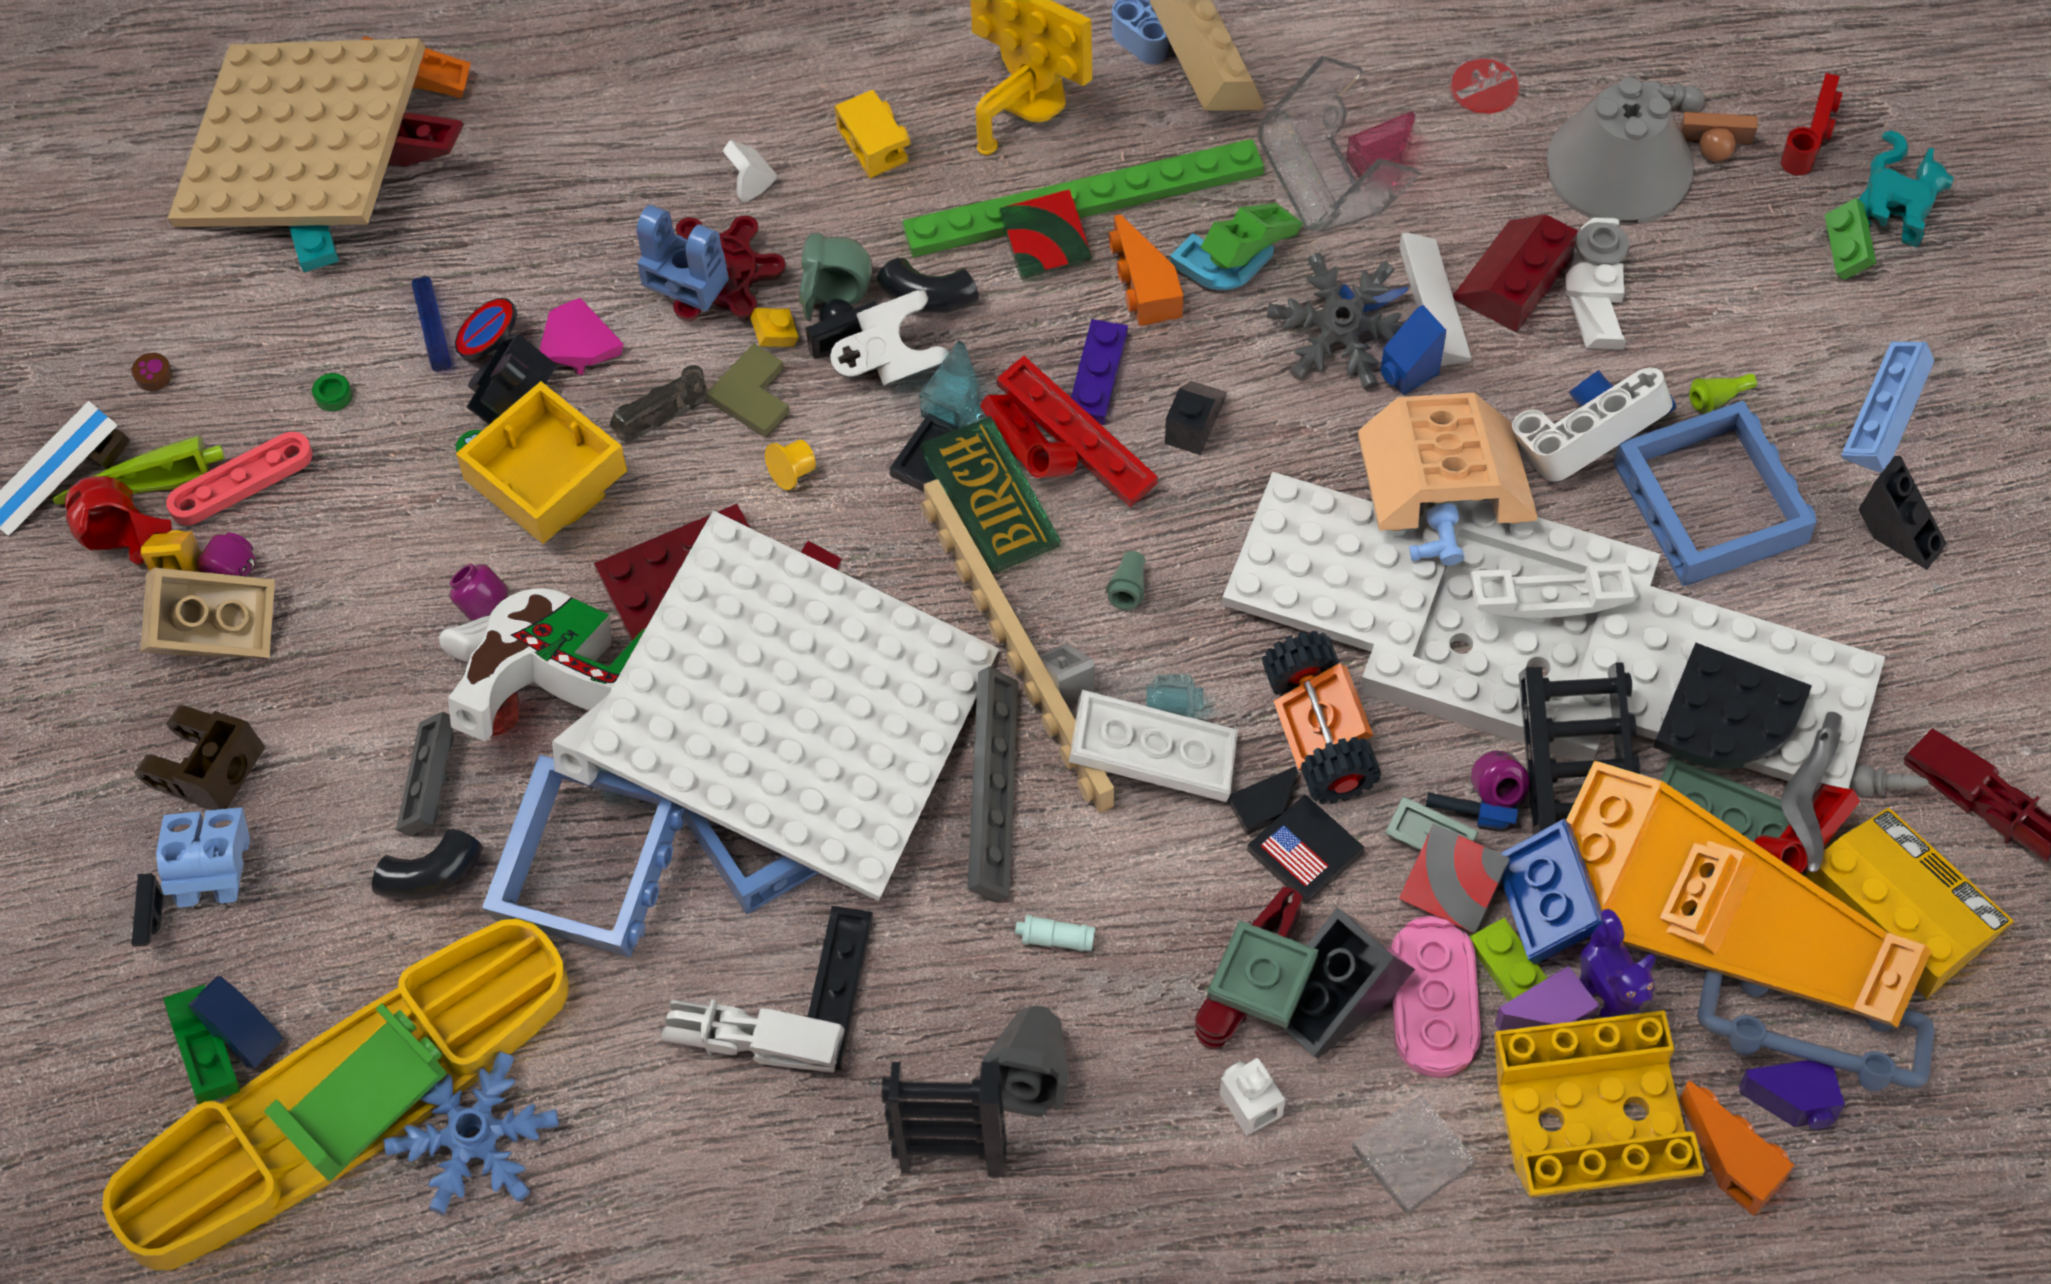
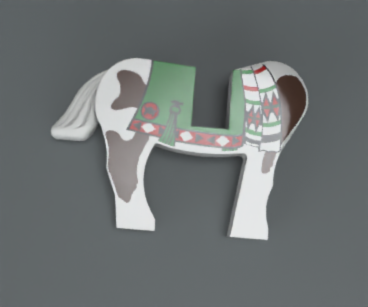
M545 588L528 589L515 593L500 602L490 616L444 629L439 636L441 648L447 654L468 662L464 677L448 697L451 728L486 742L492 735L494 718L502 703L514 692L527 685L541 687L566 702L589 710L554 739L552 746L554 771L590 786L597 778L601 767L575 755L576 751L645 629L634 638L609 667L595 662L611 645L610 615L562 592Z

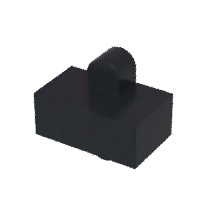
M517 333L504 340L490 362L473 375L468 383V387L475 393L466 408L490 425L540 381L546 384L557 364Z

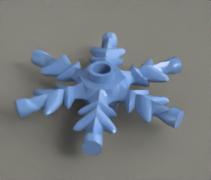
M498 1053L490 1074L483 1068L479 1070L482 1091L473 1088V1093L478 1100L473 1107L465 1108L459 1105L462 1092L460 1090L453 1095V1082L450 1074H447L442 1082H437L420 1098L424 1102L438 1105L432 1113L447 1114L449 1122L444 1129L438 1131L430 1123H427L426 1132L415 1126L406 1125L404 1128L408 1136L384 1139L387 1156L410 1151L408 1161L410 1162L420 1157L428 1148L430 1157L436 1153L441 1145L447 1146L452 1150V1159L437 1165L446 1170L435 1176L428 1183L429 1187H439L429 1205V1209L437 1214H445L453 1192L459 1198L464 1197L465 1189L462 1175L471 1178L466 1163L470 1159L477 1157L485 1161L482 1171L483 1176L491 1170V1184L494 1192H498L502 1184H504L516 1202L525 1199L529 1195L530 1190L516 1175V1173L525 1171V1166L505 1160L512 1152L497 1151L495 1147L496 1140L505 1134L517 1143L516 1133L531 1140H538L539 1135L535 1129L559 1127L556 1109L534 1114L535 1104L528 1105L515 1117L513 1108L503 1120L493 1117L491 1113L492 1106L506 1100L498 1097V1095L515 1083L514 1079H504L514 1061V1058L507 1053ZM479 1131L476 1136L466 1138L470 1132Z

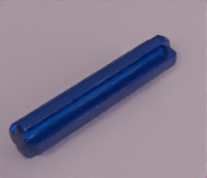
M428 276L414 278L411 284L431 368L435 372L448 370L452 364L431 278Z

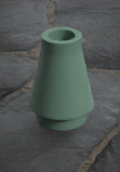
M1128 551L1124 553L1121 563L1106 586L1109 602L1118 609L1132 610L1145 597L1144 566L1146 559L1139 552Z

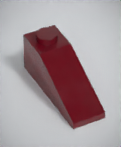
M404 112L388 165L406 167L450 154L464 126L463 122L456 119Z

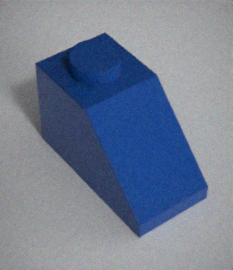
M1421 305L1412 313L1383 348L1380 367L1381 374L1384 380L1389 385H1394L1403 396L1440 374L1447 330L1424 305Z

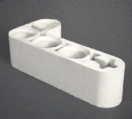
M1643 368L1555 424L1541 411L1532 409L1517 415L1512 422V429L1524 458L1548 481H1561L1665 416L1672 408V399L1663 373L1657 368Z

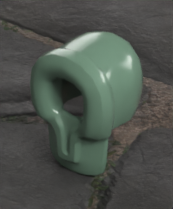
M811 233L806 237L801 262L803 274L799 288V303L803 306L806 320L810 322L814 305L818 303L824 304L831 299L837 298L847 301L850 305L860 301L868 291L871 283L872 260L864 247L854 239L837 236L825 237L821 233Z

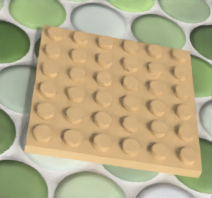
M420 38L230 44L167 219L174 227L368 225L425 50V46Z

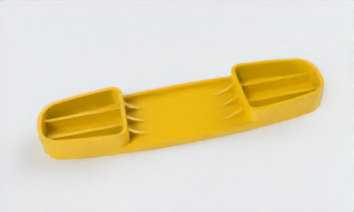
M506 919L465 936L409 966L402 972L396 989L366 1005L254 1078L239 1089L240 1092L234 1093L222 1103L206 1101L195 1106L143 1147L111 1176L103 1192L102 1209L107 1223L127 1252L141 1266L156 1271L173 1270L220 1248L326 1187L384 1149L385 1138L401 1137L407 1133L404 1128L406 1125L416 1127L434 1114L432 1111L438 1105L419 1099L330 1182L307 1160L268 1117L264 1110L277 1099L290 1111L387 1022L376 1010L381 1003L393 1015L400 1009L417 1027L411 1034L419 1042L426 1036L443 1054L437 1062L452 1077L453 1095L460 1090L461 1092L465 1091L479 1080L480 1069L483 1068L487 1072L492 1070L499 1052L511 1055L562 1010L569 995V979L557 948L534 923L520 919Z

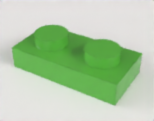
M1854 198L1826 213L1825 219L1836 274L1845 280L1876 264L1864 203Z

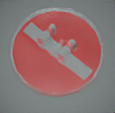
M1479 55L1466 58L1456 65L1450 75L1449 89L1454 100L1463 108L1475 113L1492 114L1504 111L1515 103L1520 95L1521 80L1516 69L1507 61L1495 56Z

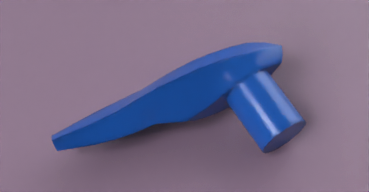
M1343 284L1338 295L1342 299L1346 298L1349 300L1353 298V291L1348 285ZM1408 287L1390 289L1384 294L1372 297L1378 303L1365 304L1363 312L1375 310L1390 303L1406 293Z

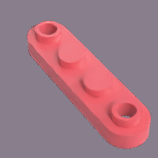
M286 432L175 488L168 495L166 501L167 509L172 519L180 525L196 524L302 470L312 459L313 453L307 437L299 432Z

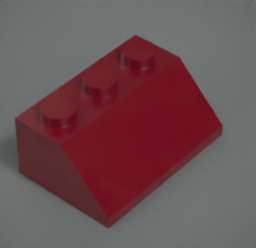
M1547 214L1509 220L1453 294L1454 300L1517 333L1573 258L1578 230Z

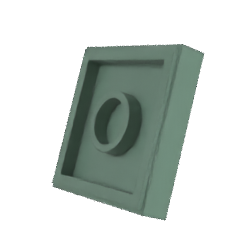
M1239 920L1209 986L1207 998L1287 1029L1317 960L1318 950Z

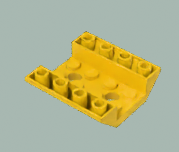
M1665 1010L1495 1031L1499 1098L1515 1172L1530 1198L1704 1175L1695 1131H1685L1669 1062L1674 1052V1046ZM1628 1103H1637L1645 1109L1646 1118L1639 1121L1632 1120L1626 1116L1623 1107ZM1546 1113L1553 1114L1560 1119L1562 1128L1553 1132L1547 1131L1541 1127L1538 1118Z

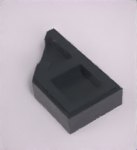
M1296 766L1230 794L1228 803L1246 835L1270 825L1286 811L1291 792L1298 777Z
M153 873L138 874L131 942L133 947L148 946L151 942V935L156 934L161 927L164 895Z

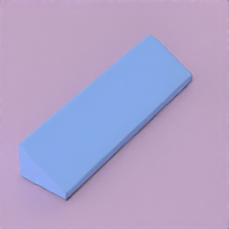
M1927 342L1890 343L1841 454L1843 459L1880 473L1892 460L1934 364V358Z

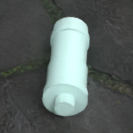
M1026 914L1025 922L1017 921L1015 935H1022V944L1055 946L1075 949L1079 952H1092L1095 927L1087 926L1086 924L1078 925L1058 922L1053 919L1034 917Z

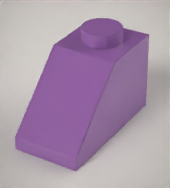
M1567 966L1499 1007L1495 1026L1499 1031L1595 1019L1599 1005L1572 969Z

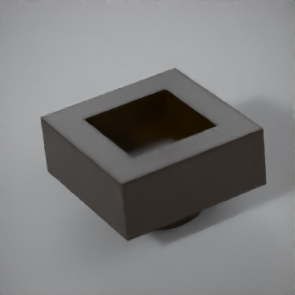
M114 429L86 459L106 470L112 466L128 445L130 439L121 431Z

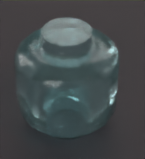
M1157 674L1152 684H1146V706L1194 719L1195 711H1203V687H1195L1194 679L1190 674Z

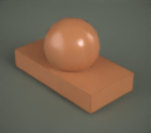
M1684 112L1679 128L1686 141L1699 142L1701 154L1707 160L1722 162L1733 154L1736 144L1751 145L1758 129V117Z

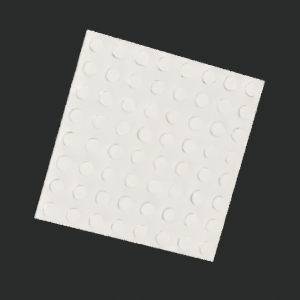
M713 510L575 755L879 901L977 697L978 672L989 666L991 667L999 648Z

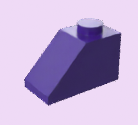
M1811 1060L1748 1069L1745 1071L1739 1084L1741 1095L1793 1127L1808 1125L1810 1129L1826 1128L1837 1120L1845 1106L1834 1067Z

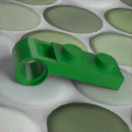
M205 984L163 997L197 1105L240 1092L222 1037L212 1036L188 1006L206 987Z

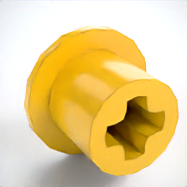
M797 440L785 446L771 443L765 449V463L768 472L774 482L784 490L793 489L797 484V478L814 471L816 467L814 453L804 440Z

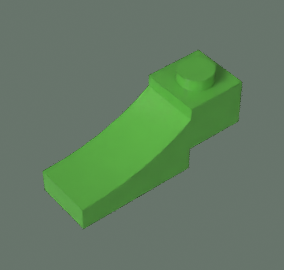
M1277 203L1239 207L1233 220L1213 223L1200 248L1211 255L1210 260L1221 268L1229 269L1246 266L1252 257L1266 247L1282 239L1296 236L1303 222Z

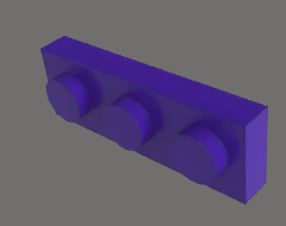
M1091 319L1071 398L1098 423L1105 425L1128 335V325Z

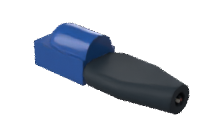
M1428 792L1426 798V807L1478 814L1477 826L1506 829L1510 823L1516 824L1518 806H1491L1483 800L1476 802Z

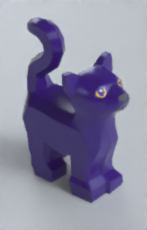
M1605 909L1601 912L1603 924L1596 928L1592 934L1591 941L1582 949L1581 976L1579 980L1592 997L1600 996L1604 1000V1006L1600 1010V1018L1641 1013L1639 1008L1652 1002L1655 987L1651 969L1654 966L1655 957L1653 954H1649L1642 960L1634 963L1622 942L1624 940V930L1620 918L1614 911Z

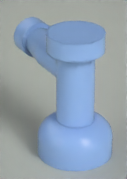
M1440 504L1430 508L1426 512L1427 522L1431 528L1438 530L1440 540L1427 542L1419 546H1409L1411 561L1440 556L1442 565L1451 566L1464 560V553L1457 545L1453 528L1459 519L1457 507L1453 504Z

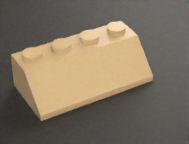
M1149 0L1204 111H1258L1264 108L1265 105L1212 0Z

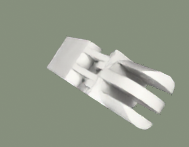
M672 999L670 1003L672 1011L667 1013L665 1020L667 1026L662 1030L661 1040L705 1048L710 1056L712 1052L736 1055L739 1051L750 1050L755 1053L753 1060L760 1064L834 1072L845 1029L841 1024L766 1008L760 1009L756 1019L748 1016V1013L743 1009L719 1005L713 999H711L710 1005Z

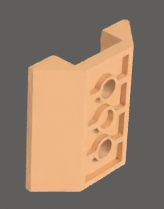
M1476 393L1397 397L1358 430V440L1379 530L1399 531L1418 528L1420 503H1442L1460 500L1480 501L1491 499L1497 523L1516 524L1537 521L1536 508L1511 422Z

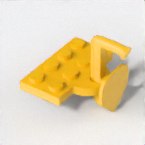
M970 0L972 33L1000 46L1002 59L1008 71L1012 74L984 95L976 106L977 150L980 154L990 155L998 148L997 140L993 138L992 118L1003 109L1030 122H1044L1054 117L1066 106L1062 76L1082 86L1093 79L1092 26L1090 18L1052 0Z

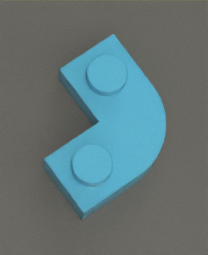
M1192 233L1171 254L1170 262L1175 266V269L1204 287L1214 290H1230L1247 283L1272 258L1274 246L1270 245L1249 260L1246 266L1224 269L1210 260L1211 255L1200 248L1204 240Z

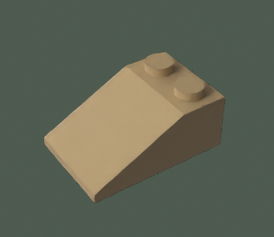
M153 568L146 573L140 652L179 656L270 658L275 580Z

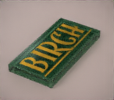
M991 416L922 443L921 450L992 574L1060 547L1061 539Z

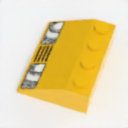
M1889 807L1837 839L1824 850L1819 870L1817 872H1810L1808 870L1805 876L1886 932L1925 944L1932 950L1916 985V989L1926 999L2014 922L2012 918Z

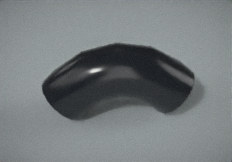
M898 257L887 262L877 275L878 284L893 299L917 290L926 291L928 301L924 308L919 310L923 313H948L968 307L979 301L976 284L971 275L963 268L943 276H928L919 273L907 259Z
M449 829L445 832L437 847L424 857L410 860L385 855L381 858L374 871L372 892L385 898L409 901L439 895L462 881L479 859L483 846L470 834L460 830Z

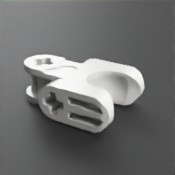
M917 290L857 313L862 332L846 337L834 345L830 357L835 370L842 375L851 377L877 368L882 384L886 385L945 363L950 358L946 348L935 346L921 351L908 348L900 338V326L903 320L926 305L928 301L926 291ZM846 347H850L853 352H860L861 357L856 359L857 366L854 368H850L847 363L841 364L840 358L845 355L844 349Z

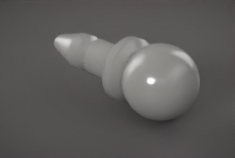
M1655 81L1641 83L1658 91L1669 101L1670 108L1677 107L1683 113L1699 112L1704 105V94L1696 86L1684 87L1682 84L1676 83L1671 87L1665 84L1660 85L1659 82Z
M1858 765L1854 767L1849 789H1854L1859 797H1869L1874 793H1877L1879 796H1885L1887 788L1889 790L1906 789L1913 791L1928 786L1929 782L1927 779L1914 774H1907L1905 776L1903 774L1887 775L1885 767H1880L1876 771L1869 765Z

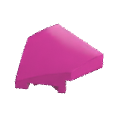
M578 298L549 311L539 351L554 363L571 366L577 374L583 375L586 364L591 366L620 356L624 344L581 298Z

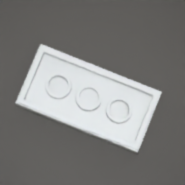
M1082 690L1078 701L1069 762L1227 802L1231 792L1238 730Z

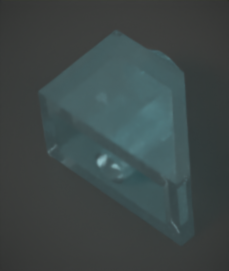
M957 341L920 393L921 417L925 418L930 413L962 429H965L968 423L973 424L977 420L981 411L979 406L981 404L979 403V388L965 343Z

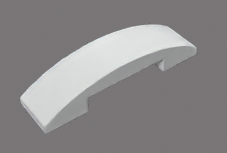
M1627 563L1588 565L1586 572L1581 574L1512 577L1511 569L1473 570L1470 572L1476 609L1508 617L1552 618L1581 615L1633 602L1635 599Z

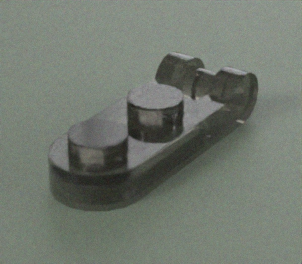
M696 365L687 366L682 370L681 377L664 386L652 389L647 395L630 404L618 407L610 421V427L618 439L623 442L634 440L704 403L707 399V388L704 384L705 377L702 368Z

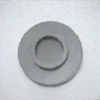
M1596 222L1585 226L1578 233L1576 240V249L1579 255L1588 263L1596 266L1602 264L1612 266L1621 262L1626 257L1629 248V240L1624 231L1613 224Z

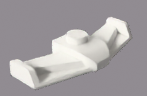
M1591 218L1581 229L1596 222L1610 223L1619 227L1620 220L1616 218ZM1575 248L1570 270L1565 275V294L1571 302L1587 349L1624 350L1626 340L1624 335H1622L1611 302L1623 301V263H1617L1612 266L1608 264L1596 266L1585 261Z

